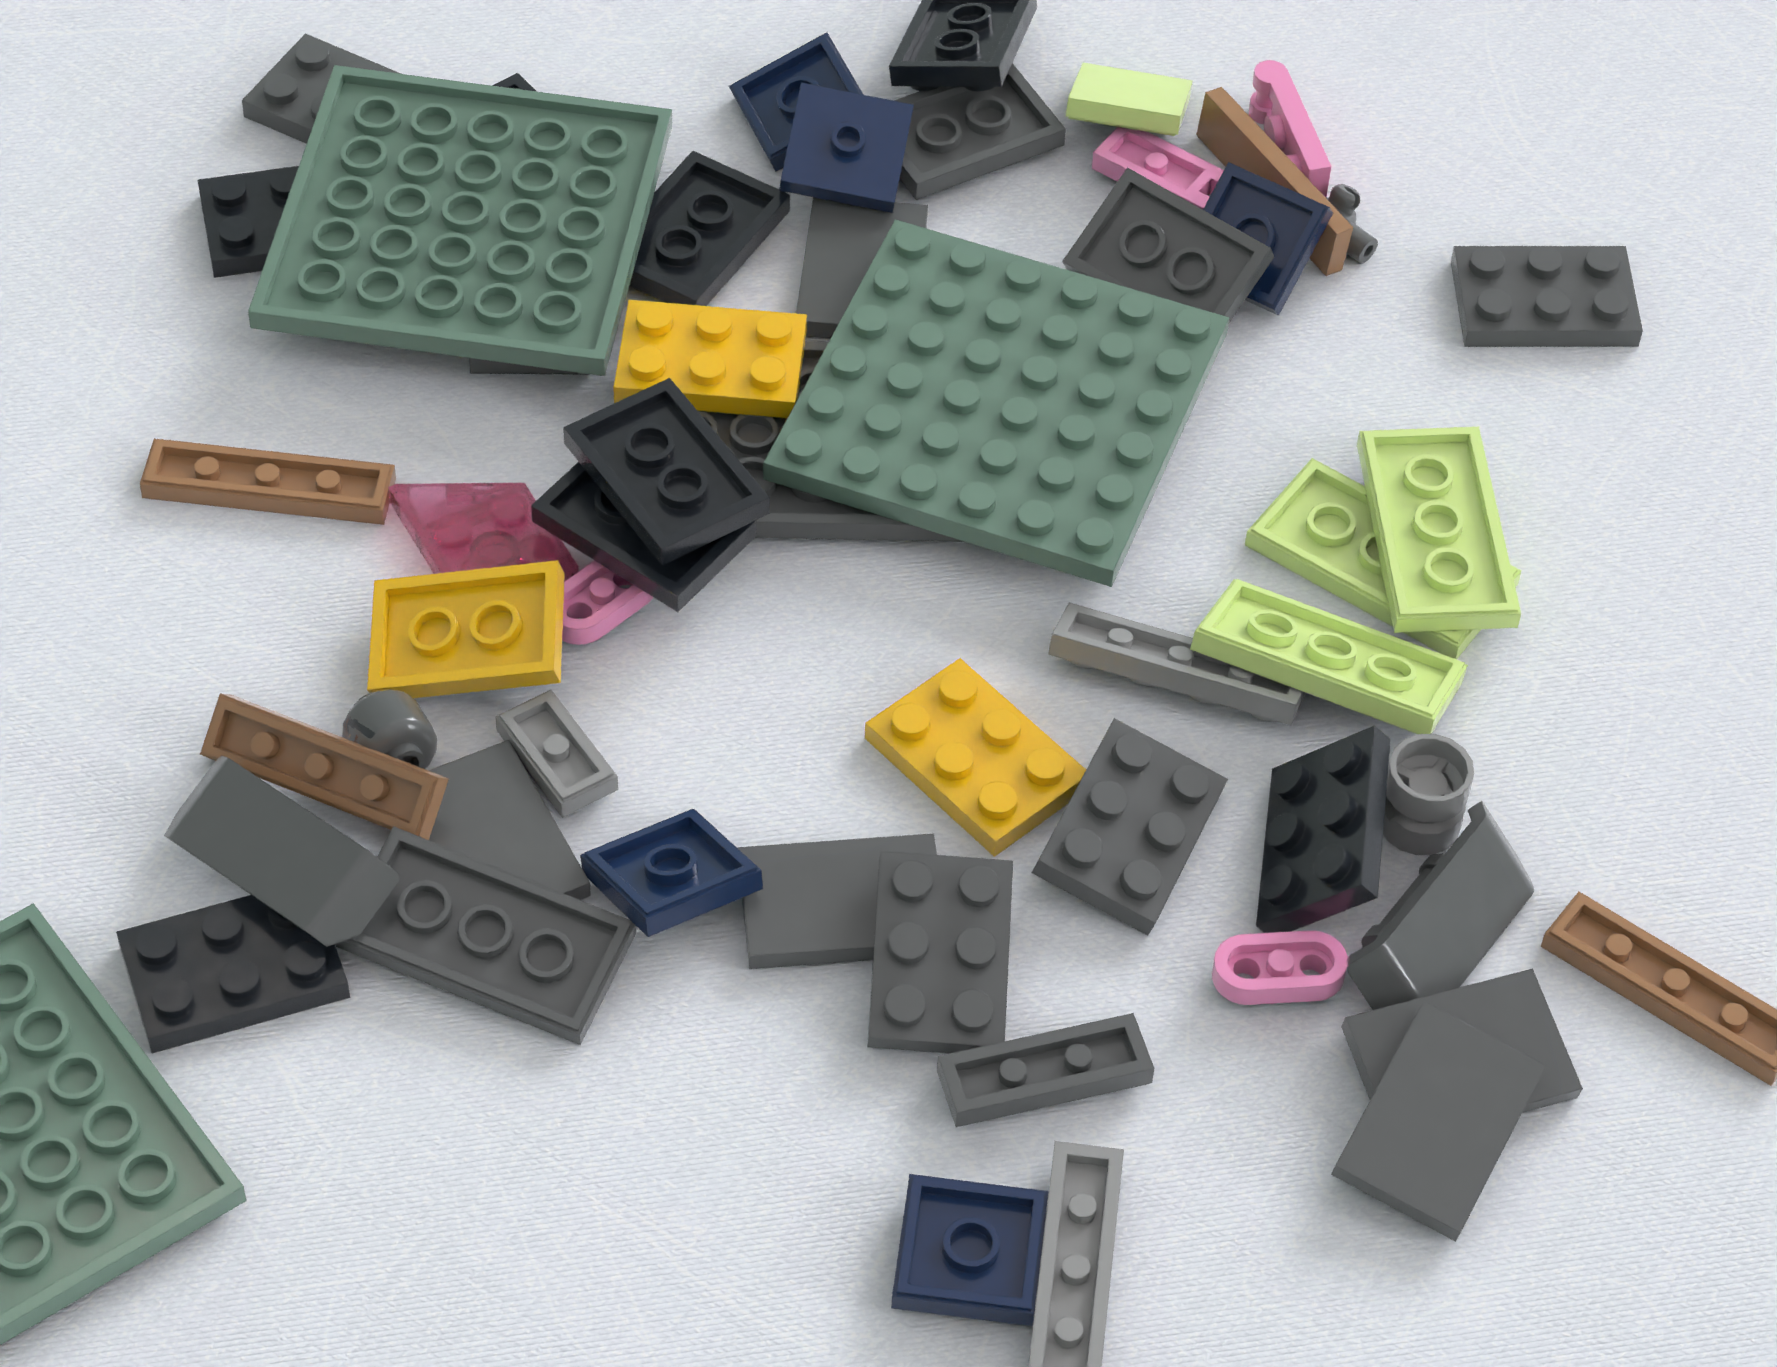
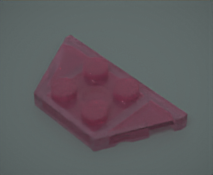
M525 483L395 484L388 487L390 504L433 574L557 560L565 573L564 582L579 572V566L562 540L532 522L531 505L536 500Z

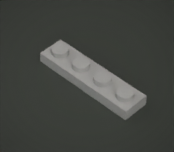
M1070 602L1051 636L1048 655L1068 660L1075 666L1100 669L1127 677L1139 685L1158 686L1189 695L1192 699L1201 703H1216L1244 711L1263 721H1278L1292 725L1306 693L1190 650L1193 640L1191 637Z
M1055 1141L1028 1367H1102L1124 1149Z

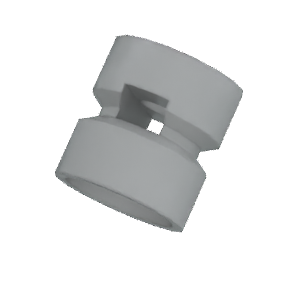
M1417 734L1404 739L1393 749L1388 766L1383 835L1388 842L1399 850L1414 855H1432L1447 850L1457 840L1474 777L1473 761L1461 745L1441 735Z

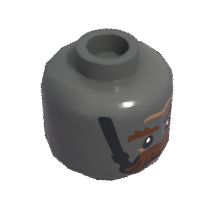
M388 689L371 692L361 697L350 709L343 722L342 738L423 769L430 765L437 750V736L431 723L417 701L404 691Z

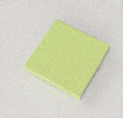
M1083 62L1068 96L1066 117L1068 119L1175 136L1179 133L1190 100L1193 80Z

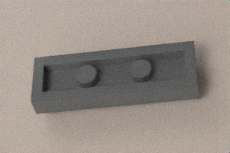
M1134 1013L938 1056L937 1073L955 1127L1151 1084L1155 1069Z

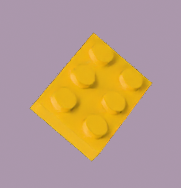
M628 300L613 386L614 403L670 378L697 411L788 418L798 400L807 332V314Z
M559 561L374 580L368 692L391 689L404 691L412 698L561 683L565 573Z
M961 658L865 723V739L994 857L1065 807L1072 798L1086 771L1082 765Z

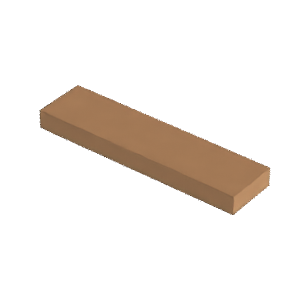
M1219 87L1205 92L1196 133L1198 138L1225 167L1228 162L1330 207L1333 215L1313 250L1310 260L1325 276L1342 271L1353 226L1226 90Z
M154 438L140 481L142 498L384 525L396 481L395 465Z
M222 693L219 694L200 755L215 761L221 755L225 756L258 778L392 830L394 826L427 840L430 838L449 778L367 748L234 695Z
M1579 891L1544 933L1541 947L1768 1085L1772 1086L1777 1080L1776 1008Z

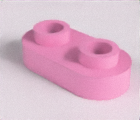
M592 561L564 582L562 641L577 645L592 643L648 604L653 597L598 562ZM631 585L629 588H621L619 586Z
M1320 931L1235 935L1226 939L1218 947L1214 957L1212 980L1215 988L1224 998L1242 1005L1322 1001L1334 996L1343 986L1348 956L1345 948L1336 938ZM1314 970L1320 975L1307 976L1302 971ZM1237 974H1249L1254 979L1242 978L1237 976Z

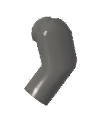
M1335 185L1331 189L1330 196L1326 197V199L1353 226L1347 254L1359 263H1365L1376 251L1378 240L1356 225V212L1354 210L1360 204V194L1348 185Z

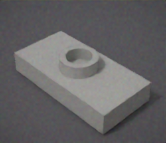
M552 690L495 716L497 732L504 741H510L524 768L562 818L618 790V776Z

